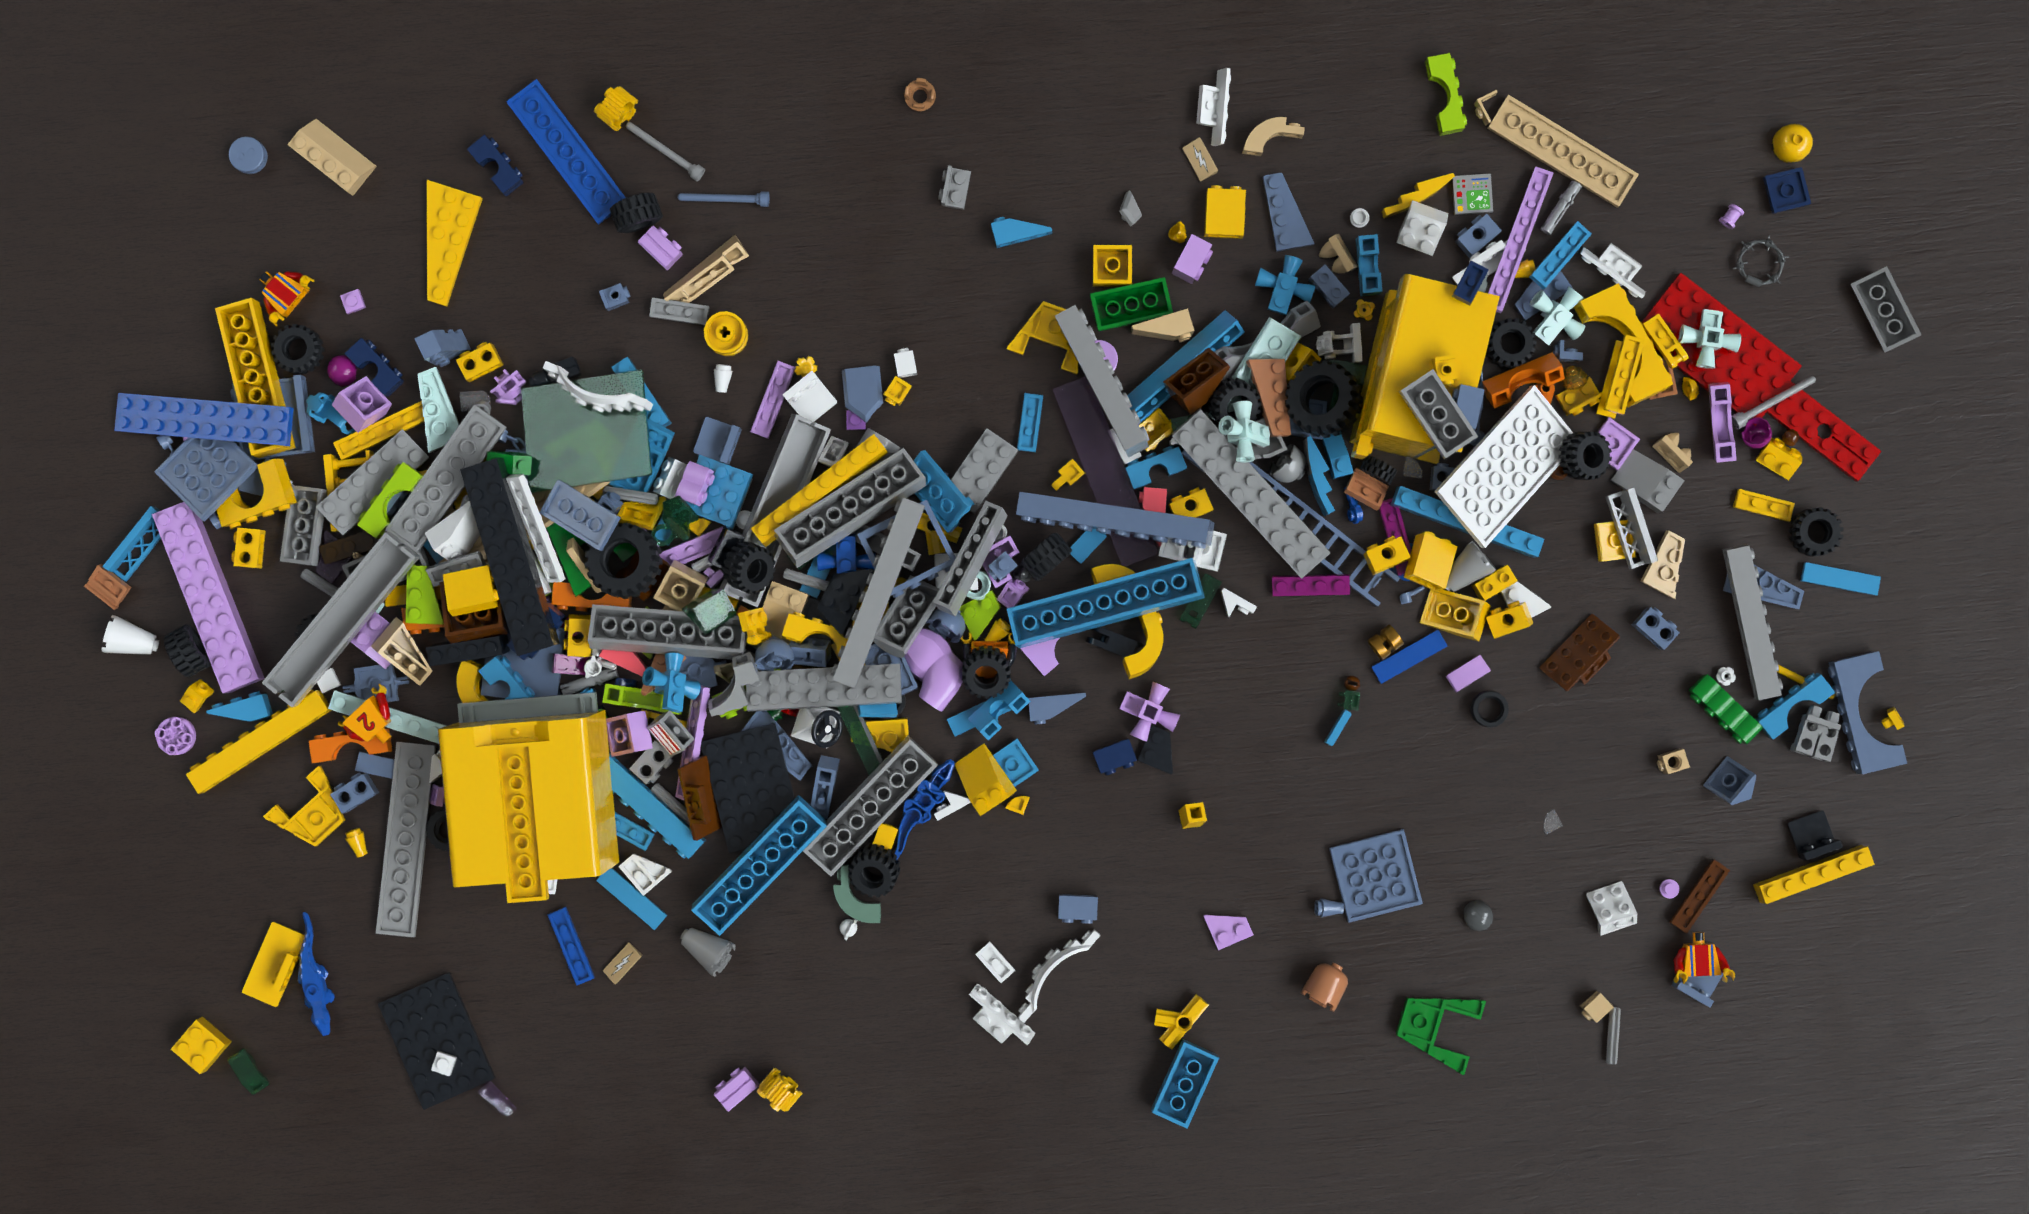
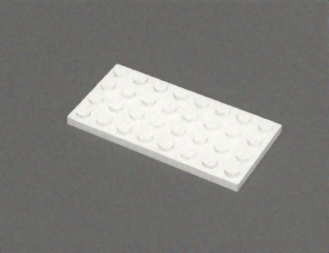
M1532 385L1434 492L1481 548H1486L1560 465L1561 459H1559L1558 455L1561 454V451H1559V448L1563 446L1562 441L1567 439L1566 436L1573 434V432L1537 387Z

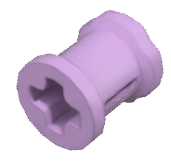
M1730 204L1728 211L1724 217L1719 219V222L1729 229H1734L1735 222L1740 216H1743L1744 211L1737 205Z

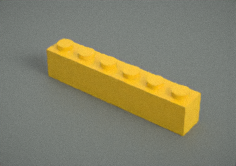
M1859 845L1755 883L1753 886L1759 902L1769 904L1875 864L1868 846Z

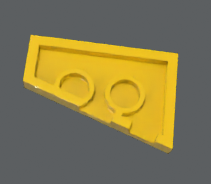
M908 718L864 720L877 748L892 752L909 735ZM850 721L851 742L872 747L861 722Z

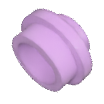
M1666 879L1660 884L1659 890L1663 897L1671 899L1678 895L1679 885L1672 879Z

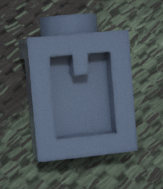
M1559 340L1557 345H1554L1553 353L1560 362L1579 363L1583 360V352H1577V349H1566L1564 351V340Z
M1005 551L988 565L990 570L987 572L994 580L998 578L1001 581L1018 565Z

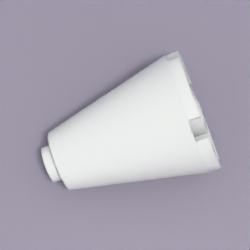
M111 616L113 622H108L103 642H106V648L102 647V652L152 654L153 651H157L159 640H156V635L118 616Z

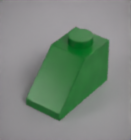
M487 451L486 461L503 458L508 474L531 475V455L522 452Z

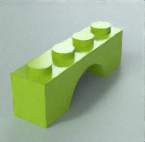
M1450 53L1427 57L1425 66L1428 80L1440 84L1447 94L1446 108L1436 116L1439 136L1462 132L1465 125H1467V119L1461 110L1463 99L1461 95H1458L1459 80L1454 75V70L1456 69L1455 60L1451 58Z
M405 462L399 463L392 472L394 475L390 480L387 479L383 483L381 493L373 497L368 511H364L358 519L360 522L357 525L376 539H380L386 532L385 529L391 522L387 514V506L390 499L402 491L412 492L424 476Z
M605 684L602 703L649 709L664 713L669 711L662 709L663 695L657 694L655 691L643 696L640 688ZM672 712L673 714H677V715H681V714H682V712H680V713Z

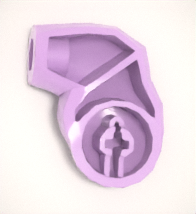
M922 628L904 657L913 677L922 681L919 697L942 712L963 683V662L953 653L949 643L940 634L930 629Z

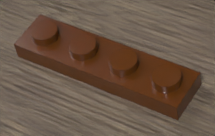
M1712 859L1670 920V923L1687 934L1730 870L1715 859Z

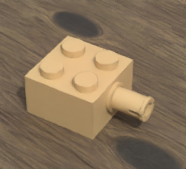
M674 560L653 598L665 604L662 610L690 612L708 577Z

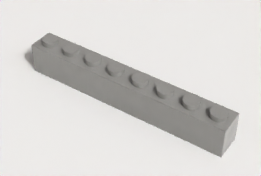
M1746 544L1722 549L1754 698L1763 700L1781 696L1783 684L1777 676L1779 666L1777 660H1774L1773 657L1775 647L1769 638L1771 628L1765 620L1767 610L1765 604H1762L1761 601L1763 591L1757 582V578H1759L1758 569L1753 564V559H1755L1754 550L1750 548V545Z

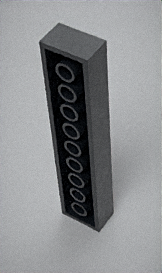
M495 458L460 469L517 656L560 644L524 524L506 480L509 475L504 459Z

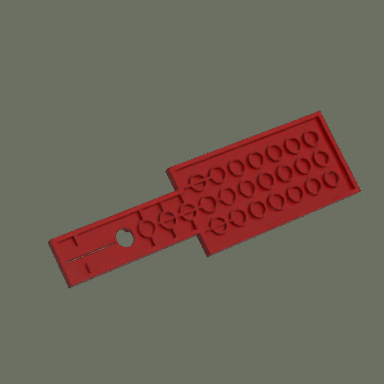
M1682 273L1677 275L1642 321V323H1645L1657 314H1660L1678 340L1680 328L1683 324L1699 330L1703 309L1723 312L1721 328L1724 329V334H1741V344L1738 352L1736 353L1721 347L1714 351L1715 369H1706L1696 366L1702 348H1696L1697 343H1680L1688 354L1689 359L1679 362L1677 368L1708 392V384L1730 383L1731 410L1735 413H1745L1794 386L1795 384L1791 380L1802 367L1801 364ZM1654 344L1655 351L1662 356V354ZM1675 350L1670 352L1673 357L1677 355ZM1803 390L1754 416L1762 418L1767 413L1788 430H1796L1802 441L1856 482L1862 478L1882 452ZM1821 424H1826L1831 429V434L1826 439L1818 436L1817 428Z

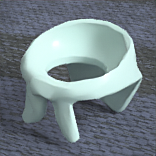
M979 570L976 577L981 580L982 588L977 593L969 590L966 596L975 600H983L991 587L988 574Z

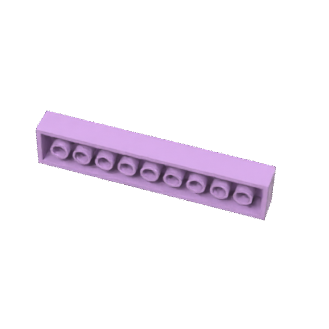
M184 502L152 514L222 693H231L265 679L203 521Z

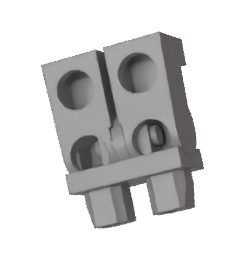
M1810 705L1807 714H1803L1801 717L1798 732L1790 751L1823 762H1831L1838 732L1841 728V725L1838 724L1839 713L1827 711L1826 718L1822 719L1819 718L1822 708Z

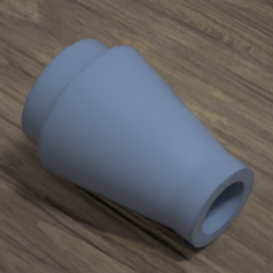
M1320 898V900L1315 901L1314 912L1316 916L1321 918L1343 914L1344 904L1343 902Z

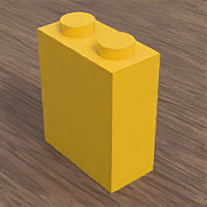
M1213 185L1211 188H1207L1204 237L1243 238L1246 190H1241L1239 186L1222 189V186Z
M1429 531L1416 535L1404 578L1434 591L1446 589L1458 546L1451 544V541L1448 539L1436 537L1434 533Z
M489 565L443 574L447 608L452 616L498 607V600L500 599Z

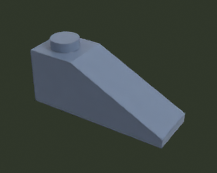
M1086 693L1028 698L1031 701L1029 702L1030 721H1034V725L1046 724V720L1053 718L1085 698Z
M821 755L816 771L811 807L823 818L828 819L840 759Z

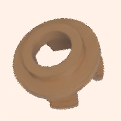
M916 78L915 81H912L905 87L904 98L906 104L912 110L925 111L934 104L936 93L934 87L926 79ZM924 90L927 94L926 101L923 103L914 101L913 95L915 91Z

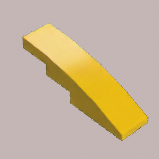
M1454 173L1416 183L1414 186L1415 192L1401 195L1398 198L1399 204L1382 210L1383 218L1408 210L1412 200L1422 203L1455 177Z

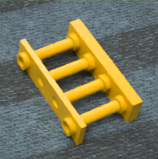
M1624 335L1623 341L1616 340L1602 389L1603 396L1600 397L1596 414L1615 419L1616 414H1625L1644 339Z
M365 450L366 457L338 460L332 454L323 455L327 496L346 480L338 477L337 470L339 468L363 465L374 455V452ZM330 523L331 531H332V532H339V531Z

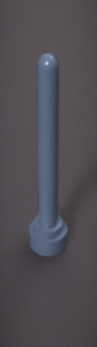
M761 191L757 195L680 193L677 196L680 201L757 203L761 207H769L770 201L769 192Z

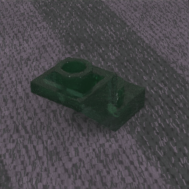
M244 1048L227 1059L241 1084L252 1095L269 1085L268 1079L257 1069L255 1059Z

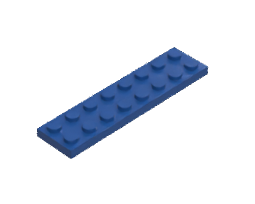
M537 79L506 102L599 225L611 216V206L626 197Z

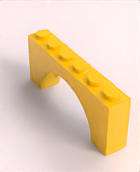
M1619 283L1581 300L1574 306L1582 324L1591 321L1604 322L1619 330L1623 335H1630L1645 340L1628 399V408L1673 385L1671 374L1666 371L1661 356L1654 349L1653 341L1648 338L1642 325L1643 323L1637 318L1635 308L1629 303L1626 292Z

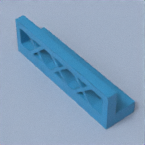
M149 507L102 566L107 571L114 572L125 582L128 581L161 539L159 533L156 535L158 529H156L152 514L160 511L157 507ZM153 532V541L149 544H144L143 536L146 533ZM141 547V556L137 559H132L131 551L134 548ZM129 562V571L126 575L117 570L122 563Z

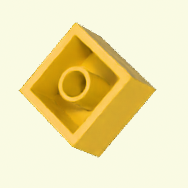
M1093 245V287H1122L1131 285L1132 245Z
M201 1017L193 1022L171 1050L196 1072L202 1074L212 1066L232 1041L204 1017Z

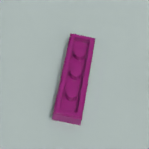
M1393 498L1384 500L1379 508L1386 537H1402L1410 554L1411 548L1400 509L1390 505ZM1408 561L1395 566L1397 576L1405 574Z

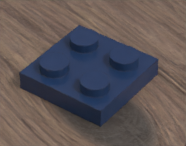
M1802 167L1763 177L1772 214L1811 204Z

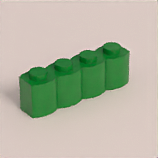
M1704 674L1688 690L1691 693L1690 698L1697 704L1701 703L1705 707L1704 711L1710 717L1715 716L1719 720L1718 725L1725 731L1730 730L1733 734L1731 737L1738 744H1748L1763 728L1708 674Z

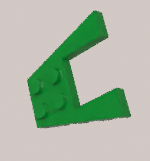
M553 523L547 527V530L574 595L577 597L592 585L566 552L568 540L572 538L576 540L580 547L586 542ZM623 543L613 551L624 563L634 556L637 549L630 543Z
M1406 997L1396 1035L1464 1075L1470 1057L1434 1046L1444 1009L1481 1020L1486 1001L1478 999Z

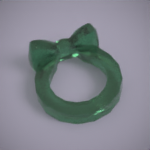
M668 520L667 524H660L654 527L651 531V536L656 539L657 545L665 546L669 545L674 538L678 539L679 533L671 520ZM660 529H670L672 532L669 538L663 541L658 540L655 537V533Z

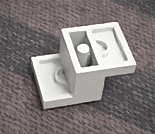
M1213 531L1211 546L1206 545L1205 549L1196 548L1191 543H1187L1186 546L1176 545L1172 543V540H1168L1167 543H1161L1158 556L1176 561L1193 558L1196 561L1197 567L1218 572L1227 534Z

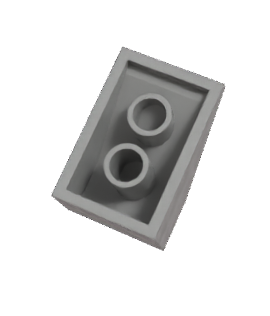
M1633 449L1610 481L1623 490L1634 488L1640 502L1656 513H1661L1685 480Z

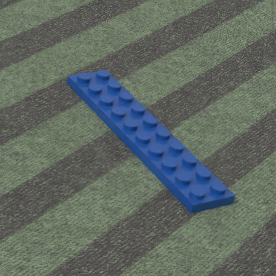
M118 393L114 431L290 446L294 408Z

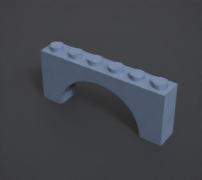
M1872 651L1829 662L1828 673L1833 678L1834 685L1832 689L1838 698L1839 704H1837V709L1843 718L1842 729L1847 734L1848 741L1846 745L1848 751L1852 754L1853 760H1851V765L1856 774L1863 775L1907 764L1903 745H1887L1873 738L1865 729L1859 715L1858 702L1862 687L1872 675L1884 670L1879 651Z

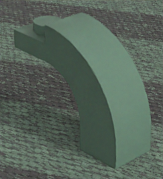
M843 864L841 869L837 870V880H841V884L833 885L834 894L839 906L853 919L865 923H880L881 902H864L856 898L850 888V878L848 876L850 865Z

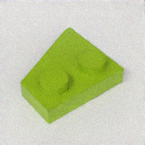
M993 590L989 591L983 600L974 599L962 605L959 609L974 641L980 637L981 633L1001 608Z

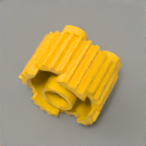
M617 86L615 89L612 87L608 88L604 93L606 98L594 108L597 117L615 131L621 129L620 125L625 120L629 121L632 119V116L636 113L634 105L638 104L639 101L621 86Z
M773 1068L758 1086L757 1093L762 1098L769 1099L771 1102L770 1106L777 1112L780 1109L786 1112L789 1111L803 1093L797 1090L798 1084L792 1078L781 1076L779 1074L781 1071Z

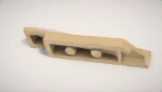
M736 235L731 237L664 292L665 301L676 300L690 303L734 270L733 264L749 256Z

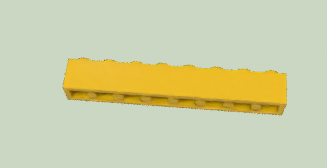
M873 434L753 526L751 530L761 543L767 547L776 540L774 532L776 528L858 477L888 454L886 448Z
M310 690L298 706L291 707L287 705L288 709L283 712L279 710L272 714V719L268 722L262 721L254 726L255 730L251 733L247 731L238 737L240 740L234 744L230 742L222 747L223 751L220 753L214 752L207 756V761L203 764L199 762L190 768L191 771L186 776L197 793H205L332 711L328 709L329 703L321 690Z

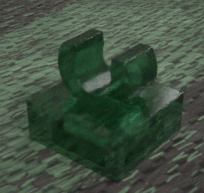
M1346 690L1339 693V696L1345 697L1344 703H1338V706L1344 707L1345 710H1359L1360 692Z

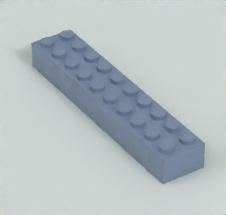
M1019 492L1016 515L1020 516L1021 520L1029 523H1036V520H1039V523L1055 526V523H1059L1058 526L1073 529L1074 526H1077L1078 529L1092 532L1093 528L1102 534L1111 535V531L1122 537H1130V534H1133L1137 539L1148 540L1149 537H1153V540L1157 542L1167 543L1168 540H1172V543L1176 545L1186 546L1187 543H1191L1192 546L1203 549L1206 548V545L1211 546L1215 524L1208 519Z

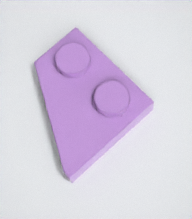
M1203 915L1218 950L1253 936L1246 917Z

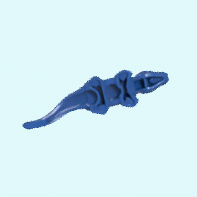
M951 759L933 770L931 779L929 781L924 779L918 785L917 792L913 798L905 800L903 816L898 829L897 846L894 852L897 859L905 848L912 828L916 824H923L930 820L931 809L935 804L944 801L945 793L942 792L941 788L951 778L955 762Z
M303 912L305 937L299 955L297 981L302 985L305 1005L308 1008H312V1023L317 1027L321 1035L326 1036L330 1034L331 1020L326 1004L332 1003L335 995L331 989L327 988L325 982L329 974L323 965L316 963L312 951L313 926L308 913Z

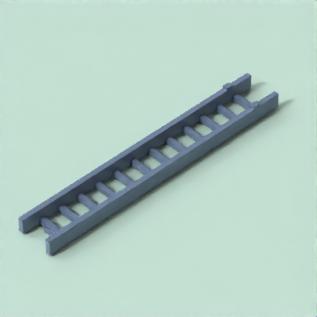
M1185 450L1181 452L1183 457L1204 472ZM1249 462L1273 486L1275 491L1278 490L1288 498L1286 501L1288 506L1293 502L1304 510L1299 516L1301 520L1309 514L1319 522L1312 530L1315 535L1322 526L1333 533V536L1325 545L1327 549L1331 547L1337 538L1348 545V548L1334 566L1325 559L1320 564L1334 575H1341L1343 573L1338 568L1352 550H1355L1364 557L1363 554L1366 551L1253 462ZM1363 558L1350 575V587L1375 607H1378L1381 603L1368 593L1369 590L1375 588L1382 579L1380 576L1383 573L1394 582H1398L1400 577L1387 569L1374 575L1367 586L1362 589L1353 580L1367 563L1365 558Z

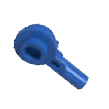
M1346 494L1350 509L1347 511L1348 519L1353 524H1358L1359 521L1363 520L1362 508L1355 498Z

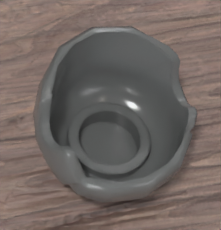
M1474 900L1469 902L1464 908V921L1471 930L1484 931L1493 922V912L1486 902Z

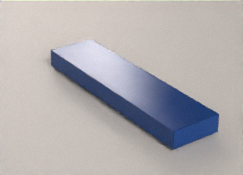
M1436 630L1371 668L1380 684L1444 649L1447 647V644L1440 631Z
M567 907L548 914L576 986L594 979L595 975Z

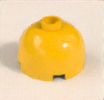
M1800 124L1783 126L1775 133L1772 140L1774 154L1786 163L1801 161L1810 153L1813 146L1811 132Z

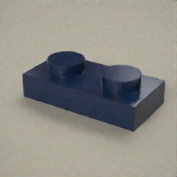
M1471 260L1452 297L1470 306L1489 269Z

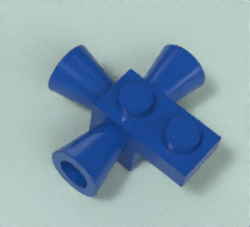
M850 534L836 543V555L821 552L817 556L818 571L837 568V573L857 571L858 568L873 569L875 571L867 554L858 556L856 534Z

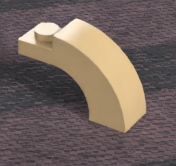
M1287 117L1268 119L1256 126L1250 133L1242 154L1261 156L1265 143L1276 136L1302 139L1305 127H1300L1298 123L1286 125Z

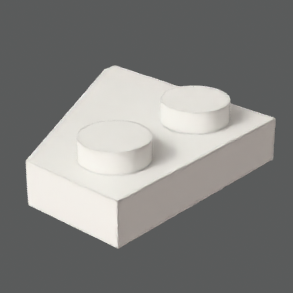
M1519 582L1500 592L1507 606L1515 601H1519V603L1526 602L1531 618L1551 608L1548 603Z

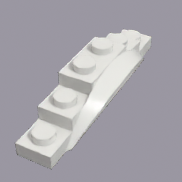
M547 361L544 363L543 369L548 372L547 375L557 379L556 382L562 385L561 389L571 393L570 395L576 399L575 403L586 407L589 404L593 406V410L603 413V411L611 412L612 408L619 412H623V410L631 412L632 408L641 412L644 409L648 411L652 409L653 404L650 401L632 393L600 395L583 390L568 379L569 372L564 368Z
M1095 929L1092 932L1088 930L1081 938L1083 940L1082 943L1076 938L1074 941L1070 939L1063 947L1065 950L1061 951L1059 948H1056L1054 951L1051 949L1044 958L1047 960L1042 965L1039 963L1032 971L1034 974L1032 976V979L1035 981L1034 984L1032 983L1025 990L1027 993L1025 998L1030 1003L1027 1004L1025 1002L1018 1010L1020 1013L1018 1018L1025 1023L1037 1009L1038 995L1049 973L1069 956L1089 950L1100 937V933Z

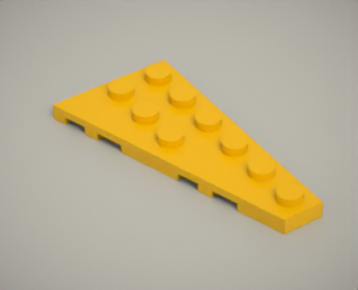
M427 180V300L447 307L483 198Z

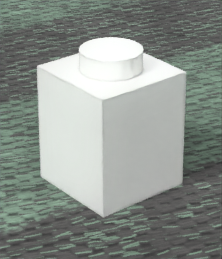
M909 348L897 350L898 353L894 354L898 378L917 375L913 350L909 351Z

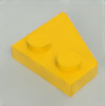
M663 496L659 497L656 505L632 501L624 502L618 513V516L621 517L619 523H630L653 531L667 502L666 498Z

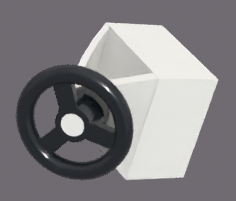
M830 707L799 709L791 736L816 744L821 748H829L839 740L843 731L841 711Z

